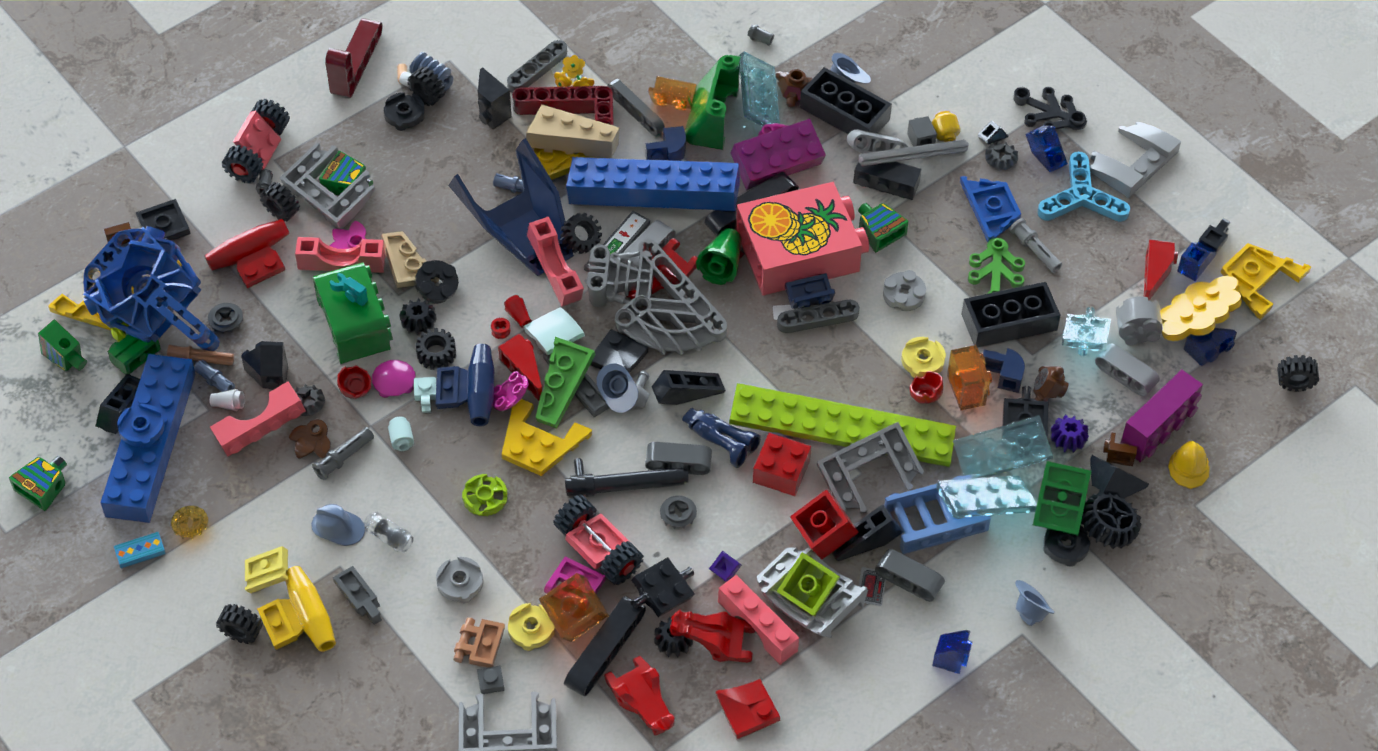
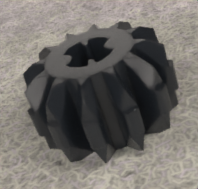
M419 298L417 302L409 300V305L403 304L402 311L399 314L403 329H407L409 334L415 331L417 336L421 331L427 334V330L433 329L434 323L437 320L434 306L429 305L428 300L421 302Z
M669 617L668 623L661 621L659 627L655 629L654 644L658 646L660 653L666 651L668 657L672 653L679 657L680 651L687 654L689 647L693 645V640L682 635H672L670 631L672 619Z

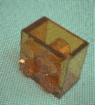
M977 345L951 350L947 378L960 411L985 406L987 396L990 395L989 385L992 383V375L985 368L983 353H979Z
M579 573L574 574L539 599L560 637L569 642L574 641L609 616L588 579Z

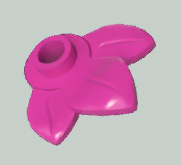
M356 220L353 221L349 230L334 228L332 235L335 242L329 246L337 249L353 248L362 239H366V229Z

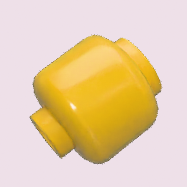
M950 111L939 112L932 120V125L937 133L936 139L940 141H955L961 132L957 116L950 113Z

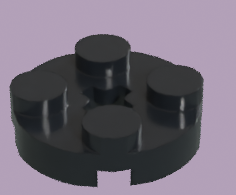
M405 92L396 93L385 102L383 109L384 118L398 131H404L407 128L416 126L425 119L424 103L416 94L410 96L405 95Z
M440 260L424 262L415 276L417 292L419 291L422 298L431 303L447 301V299L455 294L459 284L455 267ZM437 277L442 283L439 286H435L431 279Z
M1080 525L1078 536L1047 529L1045 532L1043 551L1054 561L1072 567L1087 556L1090 541L1087 531H1083V526ZM1068 539L1071 541V545L1066 546L1061 542V540L1067 541Z

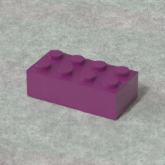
M810 119L735 143L730 153L734 163H739L740 177L746 190L758 186L780 172H785L789 176L821 165L826 156Z
M1181 369L1126 421L1120 444L1136 446L1135 459L1139 462H1142L1146 457L1150 458L1160 443L1165 444L1174 430L1178 431L1184 424V420L1187 417H1193L1197 412V403L1202 397L1200 393L1203 384Z

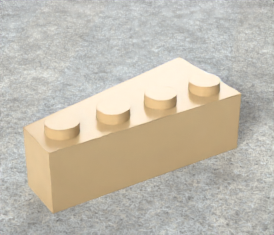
M541 105L526 133V139L533 151L534 148L544 149V152L553 153V150L565 151V154L570 155L578 152L584 153V156L612 158L619 145V127Z

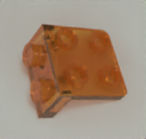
M657 76L654 88L649 87L648 93L655 105L665 107L667 104L674 106L675 109L685 111L686 108L691 109L697 85Z

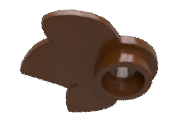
M315 419L307 425H299L292 430L289 439L296 442L295 454L298 459L309 455L313 451L321 459L327 456L326 454L330 450L331 442L327 437L328 427L324 421ZM315 427H320L318 432H313Z

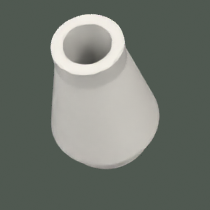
M238 389L212 393L210 395L211 407L238 411V409H243L245 404L243 391H238Z

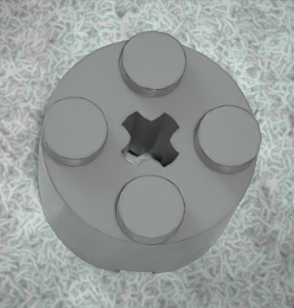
M1139 296L1126 299L1120 308L1118 305L1116 317L1119 336L1125 340L1127 345L1131 346L1147 341L1155 342L1160 339L1163 326L1160 305L1156 300L1152 302L1148 301V297Z

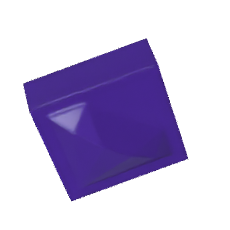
M722 550L709 569L727 582L734 577L742 564Z

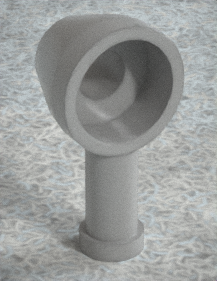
M640 371L638 374V379L635 383L638 389V399L634 407H645L650 394L643 389L650 377L646 371Z

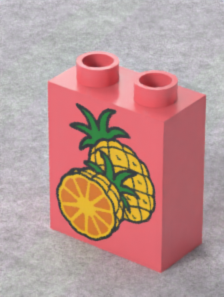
M834 181L737 204L736 231L741 235L742 248L762 296L786 290L785 283L825 273H827L828 279L860 271L861 254L869 251L868 237L864 228H854L852 220L855 218L852 201L849 196L840 197Z

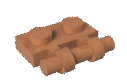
M466 618L465 624L460 629V640L454 648L455 655L453 660L462 663L464 656L470 655L469 664L486 668L493 667L505 630V624L482 619L478 627L474 626L475 619ZM471 637H476L474 645L468 644Z

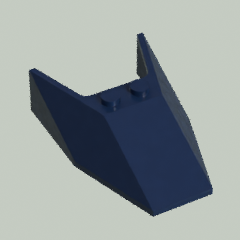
M525 138L515 150L524 186V191L521 194L487 211L474 201L458 174L453 177L448 186L494 239L536 276H540L545 271L527 237L529 223L549 217L557 232L559 247L564 260H569L574 254L572 248L570 250L566 248L568 243L563 244L562 241L565 237L561 238L560 235L563 232L561 227L564 226L565 216L559 192Z

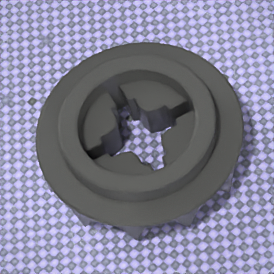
M997 141L995 145L990 144L989 148L986 149L985 159L990 166L996 169H1009L1017 163L1018 151L1014 149V145L1009 146L1007 142L1000 144ZM1001 152H1004L1005 155H1003V157H1001V159H999V158H1000L999 154H1000Z
M233 303L218 304L208 314L209 326H212L214 331L219 330L222 333L228 330L232 332L234 328H240V323L243 321L242 310ZM228 316L230 317V320H229V321H228V320L222 321V317H224V318H227Z
M306 384L302 388L296 387L295 392L302 404L303 398H307L309 395L311 400L304 402L303 406L306 411L301 416L314 415L323 408L325 397L321 389H317L315 385L311 387Z
M672 496L662 503L660 515L666 525H671L674 529L676 527L685 528L686 525L693 523L697 515V509L691 499L685 496ZM675 507L682 512V518L675 514Z

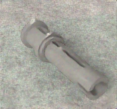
M1024 218L1018 219L1011 225L1010 233L1015 234L1021 240L1023 246L1029 247L1052 273L1057 272L1062 267V262L1038 239L1037 232L1031 230L1026 225Z

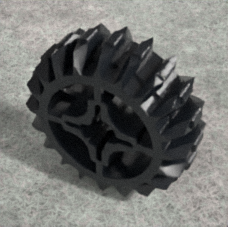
M1100 491L1085 501L1081 524L1084 525L1083 531L1089 532L1088 537H1094L1096 543L1101 542L1104 547L1110 545L1112 549L1115 547L1122 549L1124 546H1129L1139 535L1142 525L1140 523L1141 516L1137 515L1138 509L1132 508L1133 503L1125 501V497L1120 498L1117 493L1112 495L1110 492L1106 494Z

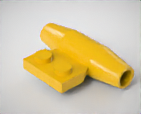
M293 566L286 571L288 580L285 582L289 599L278 598L257 608L276 650L298 640L297 638L305 631L318 651H328L336 644L330 617L314 584L300 566Z

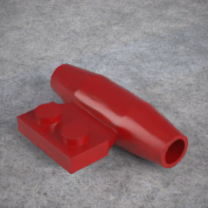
M283 219L258 225L234 236L204 256L212 271L237 264V272L248 289L286 270L276 250L270 247L290 233Z

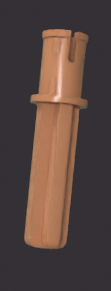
M169 345L167 349V356L192 359V361L204 360L206 363L229 366L234 363V354L193 349L190 345L188 347Z

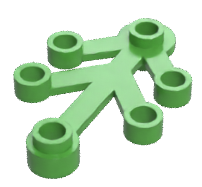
M993 238L989 240L986 250L980 254L973 253L970 255L969 265L973 268L980 267L983 261L991 256L993 257L992 262L979 271L972 270L969 272L968 282L970 284L977 285L981 279L992 273L991 291L988 293L1000 291L1001 274L1011 283L1013 288L1023 286L1024 277L1020 274H1014L1001 262L1002 257L1012 265V269L1016 272L1023 271L1025 267L1024 259L1020 257L1015 258L1008 251V243L1004 239Z

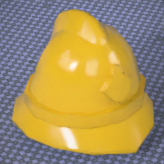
M1195 441L1186 442L1170 457L1168 464L1170 476L1178 485L1193 489L1202 486L1209 478L1210 466L1204 448Z

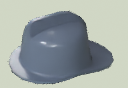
M834 53L832 55L833 65L830 69L831 71L853 83H870V76L853 59L842 53Z
M617 363L608 364L599 371L597 387L607 405L618 413H625L631 410L637 402L638 389L629 372Z
M328 504L318 508L317 514L313 517L311 523L312 530L317 536L344 546L359 542L365 532V526L361 518L345 511L336 504Z
M1016 580L1015 584L1020 592L1016 609L1023 621L1032 626L1036 622L1043 621L1049 613H1055L1034 587L1024 581Z

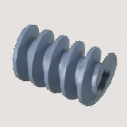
M421 52L412 61L409 68L410 73L413 74L421 67H428L429 70L434 71V75H438L437 78L439 80H442L441 84L445 86L444 90L447 91L451 87L453 76L451 75L452 70L450 68H445L444 64H439L438 60H433V57L427 56L425 52Z

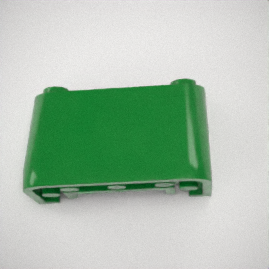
M722 56L698 83L685 128L686 142L689 144L723 150L726 105L724 103L729 95L738 96L740 56Z

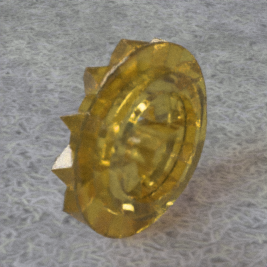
M185 506L174 513L171 519V527L175 535H180L182 539L185 537L193 539L198 534L202 535L203 530L207 529L209 520L202 508L198 506ZM188 517L194 522L191 526L192 528H189L187 525Z

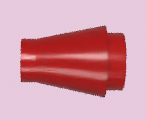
M513 295L504 302L505 311L521 328L532 322L524 299L520 298L519 295Z

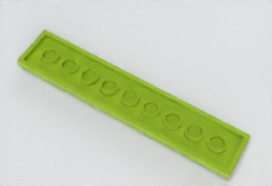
M740 383L736 385L729 420L731 425L781 433L787 436L847 447L899 422L918 461L950 467L956 430L955 425Z

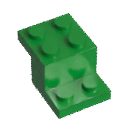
M1046 461L1032 526L1078 536L1091 470Z

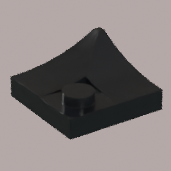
M610 329L595 349L596 355L590 365L602 369L608 364L617 363L622 365L628 372H631L648 353V346Z

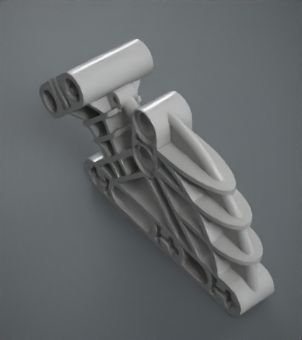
M642 240L638 245V252L618 254L613 252L610 255L608 247L601 244L591 249L587 277L589 301L595 307H602L607 301L626 304L615 315L618 332L627 334L645 346L657 349L662 355L666 353L665 351H676L679 355L684 354L683 351L692 349L700 352L703 346L713 341L721 342L726 338V320L654 240ZM639 256V269L631 266V261H629L631 257ZM628 260V264H623L621 261ZM665 265L680 283L677 285L670 283L657 266ZM654 277L675 300L651 298ZM636 290V297L631 301L618 294V292H625V296H628L629 291ZM641 305L647 307L644 311H639L636 308ZM627 318L630 320V322L627 324H622L620 320ZM658 320L670 321L678 330L665 329ZM682 322L696 323L698 326L687 329Z

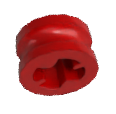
M496 318L491 322L493 337L504 339L510 335V322L507 319Z

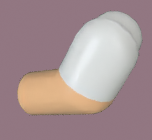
M399 64L397 66V80L400 84L409 87L407 79L412 74L407 72L406 64Z

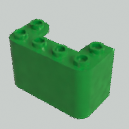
M364 262L313 276L316 299L324 311L332 333L333 342L337 347V357L340 364L391 350L390 341L393 340V336L389 328L391 327L388 314H383L385 308L382 298H377L376 294L379 293L376 282H372L371 269L369 265L365 266ZM338 273L345 275L347 279L351 277L366 287L368 301L363 306L356 302H351L346 297L345 291H333L330 287V281L339 283Z

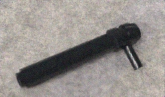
M576 458L574 460L575 475L565 478L566 496L574 498L577 495H586L588 497L594 496L596 493L681 486L689 481L688 470L680 467L593 476V474H584L583 461L581 458Z

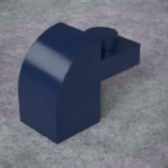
M684 126L663 128V141L645 143L646 160L682 161L686 153Z
M1007 348L1006 355L984 349L980 369L1000 374L997 388L1019 393L1025 370V363L1020 354L1010 348Z

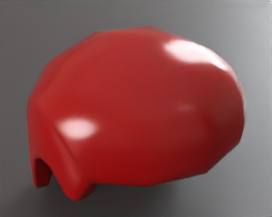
M357 365L352 367L345 366L337 375V386L345 397L350 399L361 398L367 395L371 389V377L365 369Z
M927 371L921 378L916 376L909 387L910 396L920 404H929L937 401L943 394V377L939 373Z

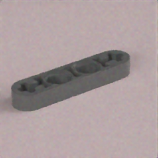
M562 40L551 42L510 74L507 78V88L510 92L513 93L517 88L529 87L567 56V44ZM541 59L549 60V62L545 64L540 63L539 61ZM527 70L535 71L532 75H528L525 72Z
M615 79L607 84V87H610L613 92V98L653 136L663 132L665 126L661 118L619 79Z
M850 299L784 311L778 316L777 327L783 333H792L850 322L858 318L860 307L855 300ZM826 311H831L835 315L831 318L825 317L823 313ZM805 315H810L814 319L812 321L807 322L804 321L802 317Z

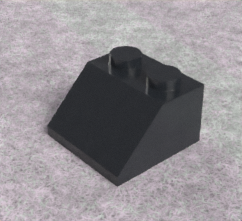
M482 67L479 71L478 82L479 118L483 124L488 125L494 130L512 117L510 90Z

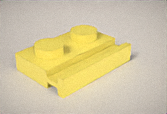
M281 546L246 559L245 581L247 586L245 591L253 593L288 580V576H286V571L288 570V549Z

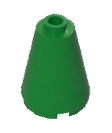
M725 229L698 255L696 268L702 272V277L713 284L724 285L728 281H733L736 277L742 241L741 235L736 230Z

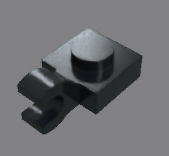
M1223 218L1216 228L1209 225L1199 238L1198 244L1216 254L1227 241L1228 235L1226 233L1229 230L1227 227L1230 221Z

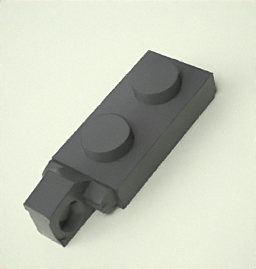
M354 566L333 577L336 586L361 617L367 615L374 625L382 620L380 617L381 613L377 609L380 607L377 596Z

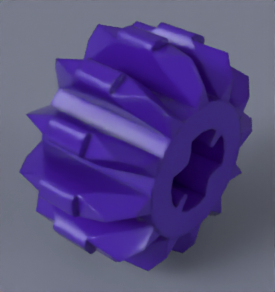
M1065 414L1063 419L1057 418L1055 424L1051 427V442H1056V448L1063 447L1064 453L1068 449L1073 453L1077 448L1082 450L1089 438L1088 426L1084 425L1083 419L1076 420L1075 415L1069 418Z

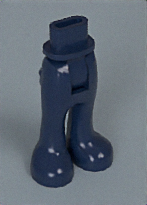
M690 408L682 418V421L689 424V429L693 430L700 437L726 449L730 454V463L736 468L742 466L746 460L747 452L753 453L761 441L759 434L736 428L715 416V414L705 413L704 410L697 411L694 408Z

